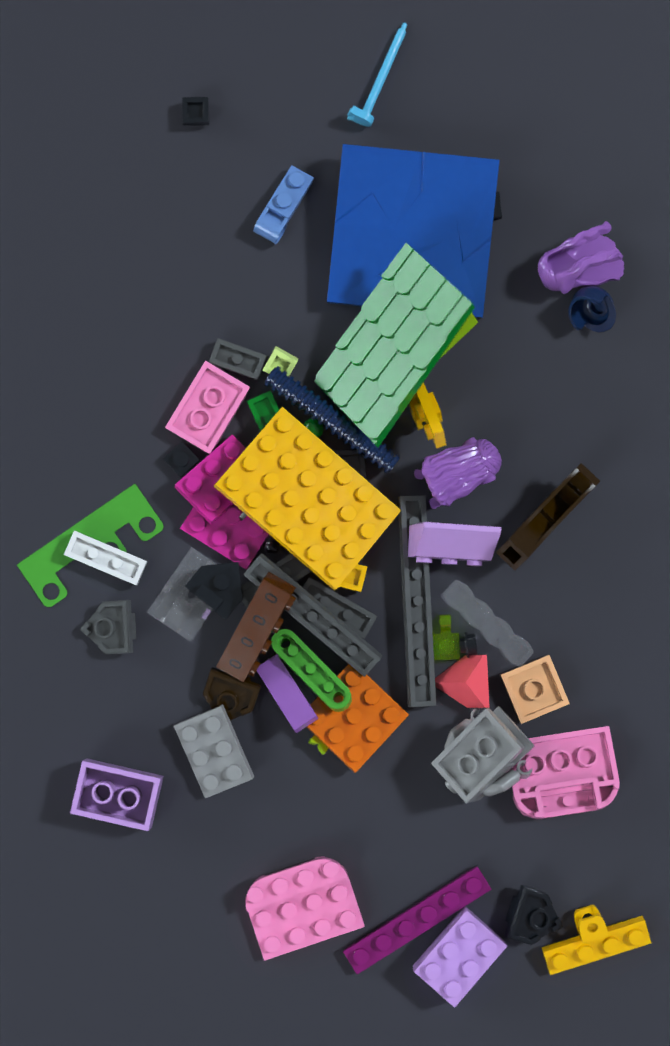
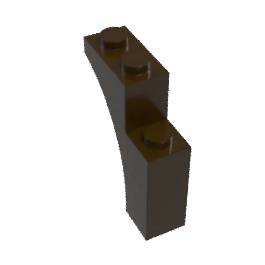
M580 463L522 522L496 553L514 571L518 569L566 516L598 485L600 480Z

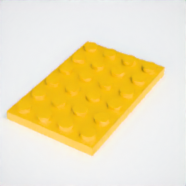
M283 407L214 485L218 491L333 590H336L401 512L394 503Z

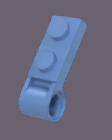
M291 165L258 218L253 232L277 244L285 232L287 223L312 185L314 177Z

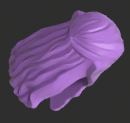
M605 221L602 225L581 231L575 237L566 239L558 247L545 252L538 262V273L543 285L549 290L561 291L563 294H566L572 288L598 286L609 281L620 280V277L624 274L622 253L616 248L614 241L606 236H602L611 231L610 223Z
M473 437L465 441L462 446L447 448L438 454L425 457L422 469H415L414 476L416 479H426L428 488L433 496L429 500L432 509H436V507L441 505L450 506L453 501L468 496L477 486L494 481L496 474L500 470L502 459L498 449L486 439L476 440Z

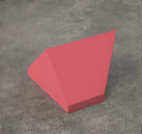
M464 655L435 678V687L467 708H489L487 655H469V658Z

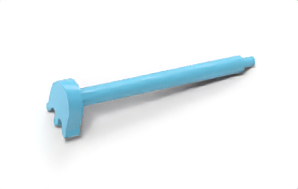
M403 23L401 28L397 30L363 109L353 105L348 112L347 119L366 127L372 126L374 117L371 115L372 109L406 35L405 30L408 24Z

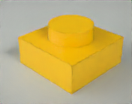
M357 564L339 587L361 592L367 566Z

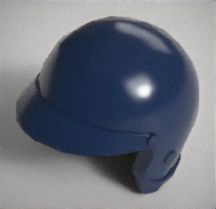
M587 286L579 289L574 294L569 306V319L573 327L581 330L585 326L594 332H605L611 329L616 320V308L610 294L596 286Z

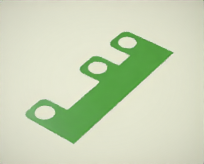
M133 484L18 563L17 566L44 606L52 607L67 596L66 588L55 573L75 560L64 555L74 531L105 544L113 542L118 546L119 550L126 552V548L115 534V531L129 522L139 538L143 541H148L163 530V523L137 485ZM151 517L154 519L156 527L153 532L147 534L140 530L139 522L142 518ZM54 583L59 587L60 592L56 599L49 600L44 597L43 588L46 584Z

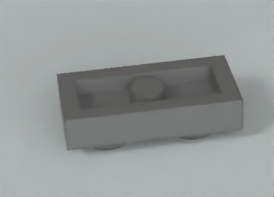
M217 338L209 363L258 381L267 355Z

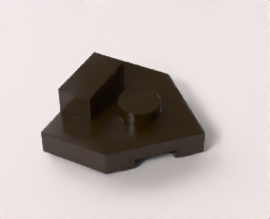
M212 667L203 695L211 709L223 705L229 719L233 720L253 711L262 685L250 681V677H247L242 682L228 673Z

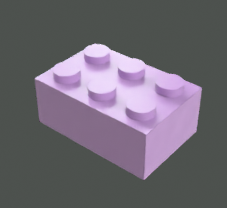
M85 759L81 764L70 814L149 831L153 825L164 776Z
M465 906L414 963L413 970L455 1008L505 950L507 944Z

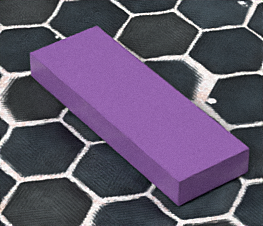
M277 654L259 666L257 669L258 674L296 733L319 719Z

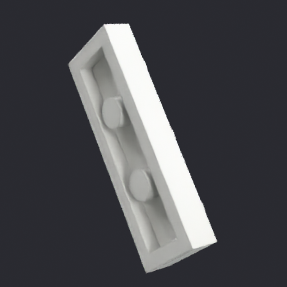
M77 531L73 532L64 555L134 585H138L147 561Z

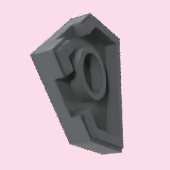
M131 600L102 602L93 616L80 628L87 637L98 645V648L103 653H133V639H136L135 613H131Z

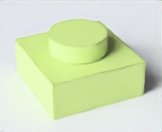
M276 346L263 367V371L270 374L275 367L279 366L281 367L280 371H286L287 376H290L298 362V358Z

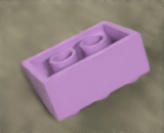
M431 522L410 525L408 557L416 558L417 563H432V559H442L441 564L457 565V560L467 561V566H482V562L492 560L501 534V527Z

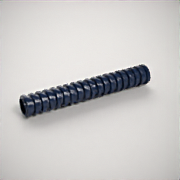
M277 366L270 372L265 380V386L268 387L270 385L272 391L277 390L279 396L284 395L286 401L290 400L293 406H299L298 410L301 411L303 409L305 415L310 414L312 420L317 419L319 425L323 424L325 425L324 429L332 430L331 434L334 435L336 433L338 439L341 440L343 438L346 445L349 443L352 445V449H358L357 453L365 454L364 458L368 459L369 457L372 464L376 462L378 464L377 467L379 469L381 467L384 468L386 474L392 470L400 459L399 453L394 454V450L392 448L387 449L385 443L383 445L380 444L377 448L351 420L346 419L347 415L344 414L342 416L340 410L335 411L333 405L328 406L326 400L322 401L319 395H313L314 391L311 390L309 392L305 385L302 387L299 380L295 382L293 376L289 377L286 371H280L281 367Z

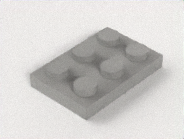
M223 705L174 725L205 798L254 778V774Z

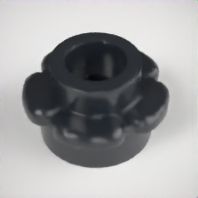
M465 632L464 638H459L461 654L466 653L467 658H469V655H477L475 634H467Z

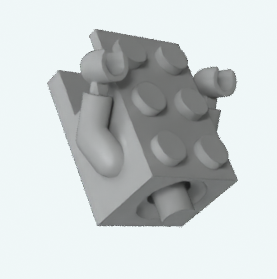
M497 707L494 711L490 708H485L475 719L474 716L479 713L480 709L472 710L470 719H464L450 730L444 745L445 750L431 763L446 780V787L452 793H457L466 804L481 800L484 796L490 797L505 792L519 782L520 778L526 779L532 773V768L528 772H522L520 767L526 763L525 760L521 759L535 745L500 707ZM517 764L516 770H511Z

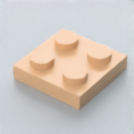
M550 655L500 674L520 724L570 704Z

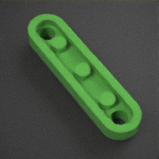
M281 629L272 636L271 641L273 642L271 645L274 652L331 710L341 712L351 705L352 695L349 688L293 631ZM285 641L290 642L289 647H287V648H282V647H281V645H282L283 642H285ZM341 695L344 697L343 700L339 703L335 702V697Z

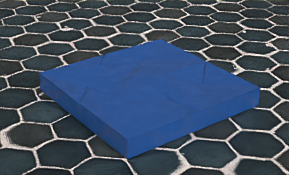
M343 144L327 303L362 306L382 279L381 275L404 244L407 243L475 306L472 311L475 318L482 319L500 160Z

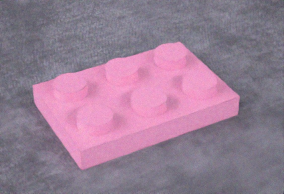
M205 361L165 428L210 454L251 388Z

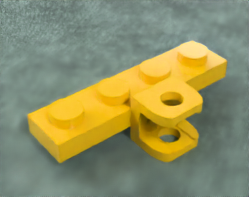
M423 382L409 402V407L417 429L421 430L424 428L427 439H433L437 449L446 446L444 430L441 422H443L442 413L434 393H428Z
M592 904L574 911V921L579 936L541 948L550 975L651 944V940L643 916L606 927L598 908ZM587 913H589V914L592 915V916L583 918V916H584L585 914H587Z

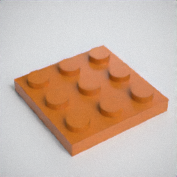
M348 664L337 677L349 688L352 695L351 705L344 711L336 712L331 710L317 697L310 705L319 719L308 725L307 728L346 766L356 773L409 714L368 675L364 677ZM338 695L335 697L334 701L339 703L343 700L344 697Z

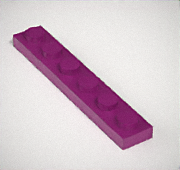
M475 866L343 950V953L356 974H359L492 889L478 866Z

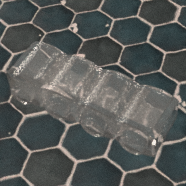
M454 580L442 592L441 597L445 604L452 610L460 612L465 623L479 630L482 638L489 645L499 648L502 657L510 664L521 667L534 653L530 644L524 638L514 635L510 625L503 619L495 617L492 609L484 601L475 598L472 590L463 582Z

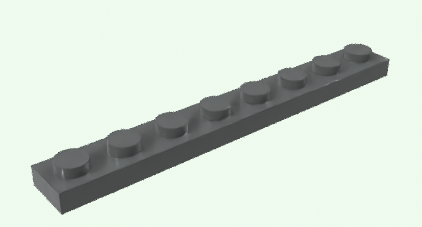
M426 495L399 496L397 498L398 508L401 510L398 517L408 707L436 706L429 563H417L416 558L408 557L409 526L427 522Z

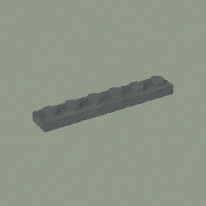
M261 553L243 575L257 587L260 586L268 572L295 586L296 589L292 596L296 597V600L288 613L365 677L383 655Z

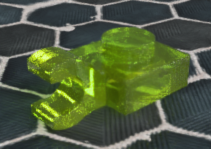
M439 615L440 633H433L434 660L460 659L459 633H451V615Z

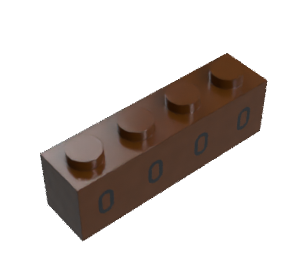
M270 572L267 573L216 666L217 668L242 682L246 680L248 675L252 677L255 675L261 664L257 661L260 653L265 655L273 642L269 640L272 631L277 634L284 622V619L281 618L284 609L289 612L296 600V597L292 596L296 589L295 586Z

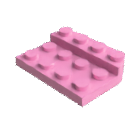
M609 726L528 738L535 746L521 759L525 760L526 763L520 767V770L522 772H528L531 768L533 770L528 778H520V781L512 786L513 801L524 816L533 819H546L592 812L605 808L614 800L620 782ZM517 764L511 770L515 771Z
M325 856L315 857L313 860L266 876H260L250 886L246 896V910L249 913L264 961L365 927L346 869L336 860Z

